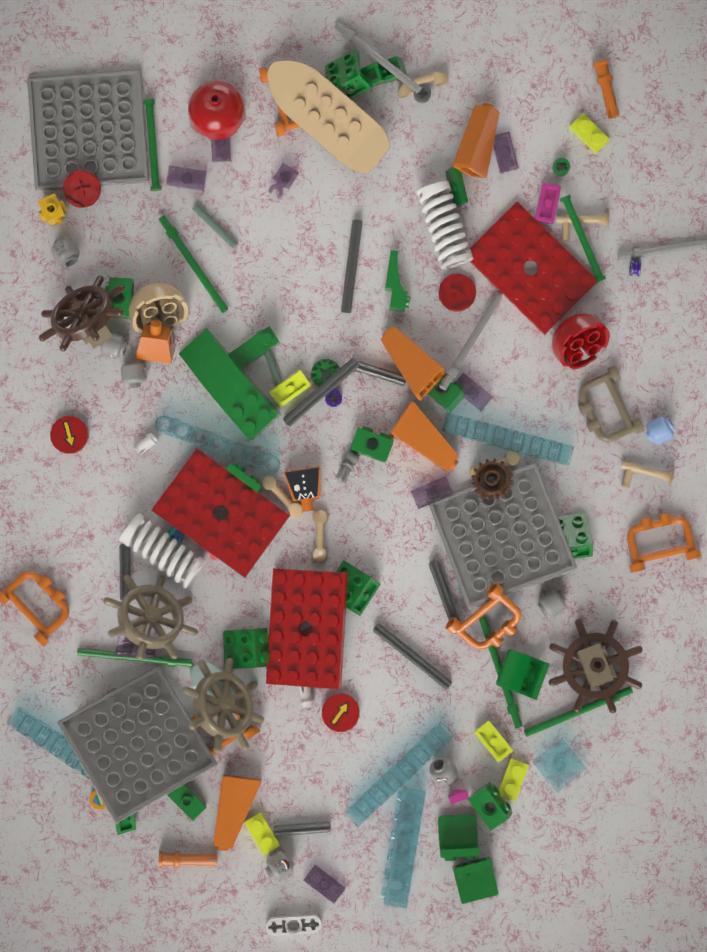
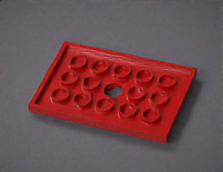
M518 201L470 248L474 259L469 262L543 335L596 284V278L535 220ZM527 261H534L538 265V272L536 274L528 275L524 272V264Z
M197 448L151 510L244 578H246L290 517L288 513L260 493L254 491ZM222 505L228 509V517L225 520H217L214 517L213 511L217 506Z
M273 568L268 640L270 660L267 663L266 684L341 689L348 573ZM304 621H309L313 626V631L308 636H304L300 632V625Z

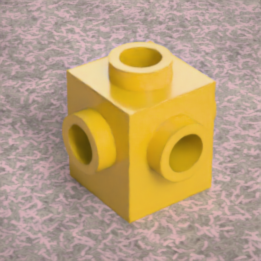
M55 193L37 201L41 208L38 212L43 222L47 221L49 225L53 224L55 226L62 223L63 219L67 217L65 214L68 211L63 200L59 201Z

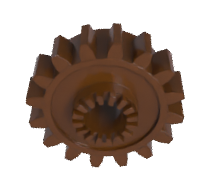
M496 458L491 462L486 459V463L482 464L480 462V467L473 469L476 475H471V479L475 481L472 483V487L476 488V494L481 493L482 499L488 496L489 501L492 500V497L499 501L500 495L506 497L505 491L511 492L509 485H513L514 481L509 478L513 477V473L508 472L510 470L509 465L504 467V461L498 463ZM492 476L497 477V481L494 483L487 481Z

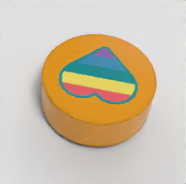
M97 791L92 792L89 798L91 806L95 809L105 808Z

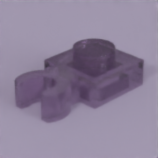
M282 163L273 177V180L277 183L270 186L268 192L271 194L273 190H279L277 198L280 199L283 196V188L285 187L289 190L298 177L299 172Z

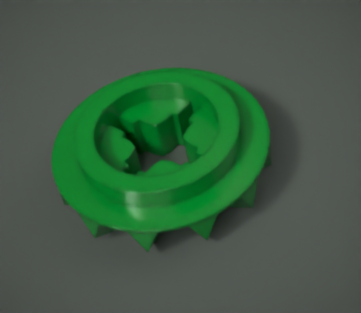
M321 359L314 364L311 370L312 381L319 387L328 379V377L320 380L323 375L320 368L325 371L332 368L329 373L332 376L340 369L339 365L333 360Z

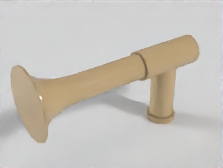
M609 211L601 216H578L580 223H599L607 226L609 230ZM557 215L556 223L562 224L561 240L569 241L571 219L569 215Z
M622 460L621 469H625L626 472L621 486L630 488L632 474L637 472L664 479L671 487L675 469L672 471H660Z

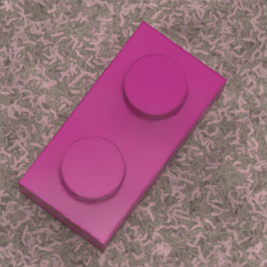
M542 183L535 220L554 224L561 186Z

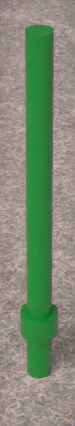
M165 215L161 216L158 220L165 228L168 238L173 240L222 313L226 312L228 307L178 236L179 232L177 229L172 227Z
M485 616L479 618L485 639H487L491 630ZM492 644L488 648L497 675H499L502 663L497 648ZM502 688L508 705L506 707L508 714H511L515 729L520 728L523 725L518 711H520L518 704H515L511 690Z
M85 648L77 649V656L166 664L168 667H192L193 659H172L171 656L144 655L142 660H138L137 654Z
M628 686L611 695L614 703L620 701V698L632 694L633 690L631 686ZM597 699L583 705L580 712L570 710L524 730L525 735L528 737L606 704L605 699Z

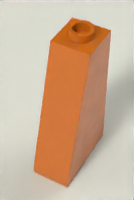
M483 103L482 106H474L453 162L454 168L469 177L487 178L500 114L492 104Z
M394 325L383 333L380 340L416 398L421 401L445 375L443 367Z
M411 401L390 435L445 472H448L449 469L453 471L459 463L456 460L459 455L419 407Z
M223 774L213 846H217V850L228 851L229 848H233L262 779Z

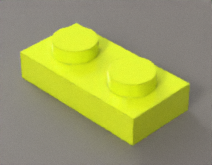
M584 113L569 127L595 154L610 140Z
M299 369L268 392L281 408L309 388L311 384Z
M489 720L474 731L475 735L498 763L513 751Z
M510 758L499 787L500 796L516 802L529 767L528 764Z
M261 812L244 821L263 855L281 846Z

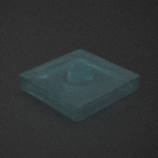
M563 738L532 762L557 793L587 769Z

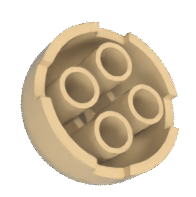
M152 283L142 287L134 294L129 305V316L137 333H142L144 325H150L152 320H158L156 315H160L163 325L169 327L172 332L176 331L174 326L179 325L182 321L185 322L188 316V307L182 293L176 287L167 283Z

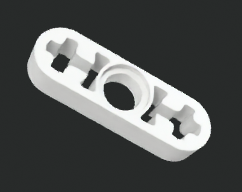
M316 914L271 917L266 922V931L271 936L317 933L322 927V920ZM301 919H305V923H310L311 919H315V922H318L319 925H316L315 929H312L311 925H305L306 930H302L303 923ZM282 920H286V931H282L283 927H278L277 931L269 928L273 921H276V925H282ZM297 920L299 928L291 930L288 927L289 921Z

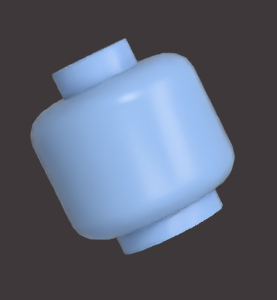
M659 416L647 424L648 431L645 433L651 442L655 441L657 444H662L674 436L673 431L676 429L668 417Z

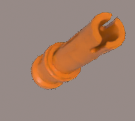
M606 59L595 62L592 65L596 69L598 77L596 81L601 86L608 119L619 117L620 114L611 82L613 81V75H610L609 60Z
M159 850L158 868H162V866L178 868L180 865L217 866V861L209 860L217 859V854H180L179 851L163 853Z

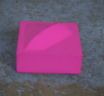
M456 789L448 795L450 803L454 804L468 799L469 796L466 789Z

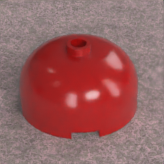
M210 81L204 83L192 93L189 99V121L197 133L199 132L208 137V139L222 140L229 138L238 132L237 130L245 121L246 113L243 97L234 86L226 82Z
M586 313L576 314L565 319L557 327L552 338V350L563 366L570 367L572 370L580 369L597 359L595 354L602 348L607 347L610 333L596 316ZM580 347L590 356L589 358L581 360L583 352L579 349Z

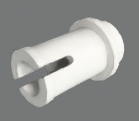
M152 432L146 433V437L133 447L142 456L150 447L157 445L158 439Z
M298 686L302 708L314 706L313 702L315 700L312 699L310 687Z

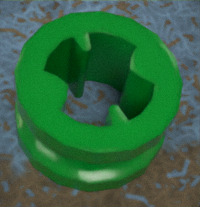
M565 158L555 160L552 167L554 174L560 177L565 176L570 170L569 161ZM564 163L566 170L558 171V166L556 165Z

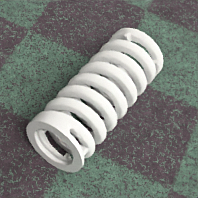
M449 181L437 182L425 186L416 192L420 204L424 205L422 212L427 214L425 221L427 224H431L428 231L434 234L431 240L433 243H437L434 250L440 253L437 259L439 262H442L439 263L441 270L453 268L474 259L470 249L465 250L466 253L449 256L454 252L469 247L468 242L444 247L466 237L464 232L442 237L449 232L461 229L463 227L462 223L439 227L449 221L458 219L460 217L459 213L435 218L444 212L457 208L455 203L432 208L440 203L452 200L454 198L453 194L428 199L435 194L438 196L440 192L452 191Z
M141 513L137 514L127 526L119 541L123 542L127 547L134 545L133 551L135 553L142 551L141 556L143 559L150 557V564L155 565L159 563L158 569L160 571L167 569L166 575L168 577L175 575L176 583L184 581L183 587L186 589L200 572L206 561L201 557L194 558L193 563L186 569L194 555L193 551H189L177 564L186 549L185 545H181L168 559L177 544V540L172 539L161 551L169 537V534L165 532L152 546L161 531V528L158 526L143 541L152 526V521L150 520L134 536L138 526L143 525L145 522L143 520L144 516Z

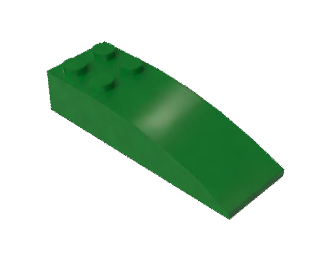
M207 328L179 353L209 394L249 440H254L282 415Z

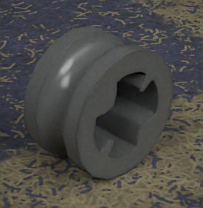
M420 84L421 89H424L428 95L420 98V94L414 92V98L419 103H426L431 97V90L427 85Z

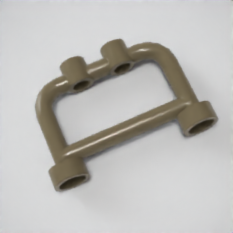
M615 365L607 368V373L581 386L579 389L581 404H578L581 414H586L589 419L586 425L590 433L594 431L600 440L612 442L636 431L637 434L645 431L639 417L631 420L614 382L620 380L621 377ZM604 382L626 426L609 435L603 433L586 396V392L589 389Z

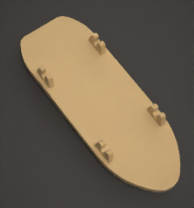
M288 60L277 61L270 65L267 73L268 84L272 96L280 109L349 169L364 174L370 173L390 149V141L384 128L311 66Z

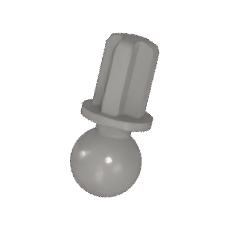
M346 452L344 462H340V469L335 476L339 483H345L350 472L354 471L353 466L359 460L356 452Z

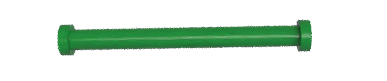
M146 99L143 102L146 106L152 180L150 191H161L153 108L155 100Z
M569 194L560 198V201L565 205L596 277L595 281L598 283L606 279V276L600 270L570 200L572 197Z

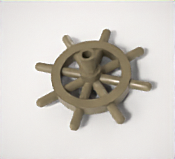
M163 574L158 575L155 586L142 585L138 587L130 575H125L124 581L130 591L124 596L122 601L120 602L109 597L103 599L105 605L118 609L117 618L119 626L109 630L108 635L115 637L124 633L130 641L139 646L136 655L138 660L144 658L146 648L159 649L163 647L166 648L172 659H177L178 653L172 642L179 635L180 631L193 636L198 634L196 628L183 624L184 615L182 607L191 604L192 598L188 596L177 600L170 592L163 589L165 581ZM144 597H152L150 606ZM136 599L141 609L129 605V603ZM159 600L163 602L166 606L159 609ZM171 612L173 620L165 618L163 615ZM128 613L139 616V618L130 621ZM160 624L172 628V631L166 635ZM154 628L158 637H150L151 629Z
M232 658L226 660L224 672L211 674L206 662L199 660L198 666L204 678L198 683L196 689L188 686L182 688L184 694L193 697V706L197 717L189 723V729L194 730L201 725L206 732L214 736L213 750L215 753L221 752L223 739L235 736L243 750L249 749V744L243 732L248 728L251 720L258 723H263L264 721L263 716L253 713V702L250 692L257 687V682L252 681L245 685L241 679L232 674L234 663ZM216 681L223 682L222 692L220 691ZM209 687L212 690L215 697L207 694ZM230 687L235 692L231 696L229 695ZM237 700H239L240 707L235 705ZM233 713L240 715L238 722L236 721ZM218 716L217 724L212 717ZM226 719H227V721H228V723L230 724V726H231L232 729H225V728H224V727H225V720H226Z

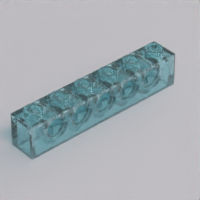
M402 787V791L397 793L396 802L400 804L399 810L394 812L393 822H396V828L391 830L390 841H393L392 849H388L387 860H390L389 868H385L384 879L387 880L386 887H382L380 899H384V905L407 908L426 795L425 790ZM411 803L414 805L415 808L412 813H406L403 810L406 804ZM403 823L411 825L409 832L401 831L400 827ZM400 842H405L408 844V849L401 852L397 849V845ZM398 861L405 864V868L401 871H397L394 868V864ZM393 881L401 882L402 886L399 890L391 888Z

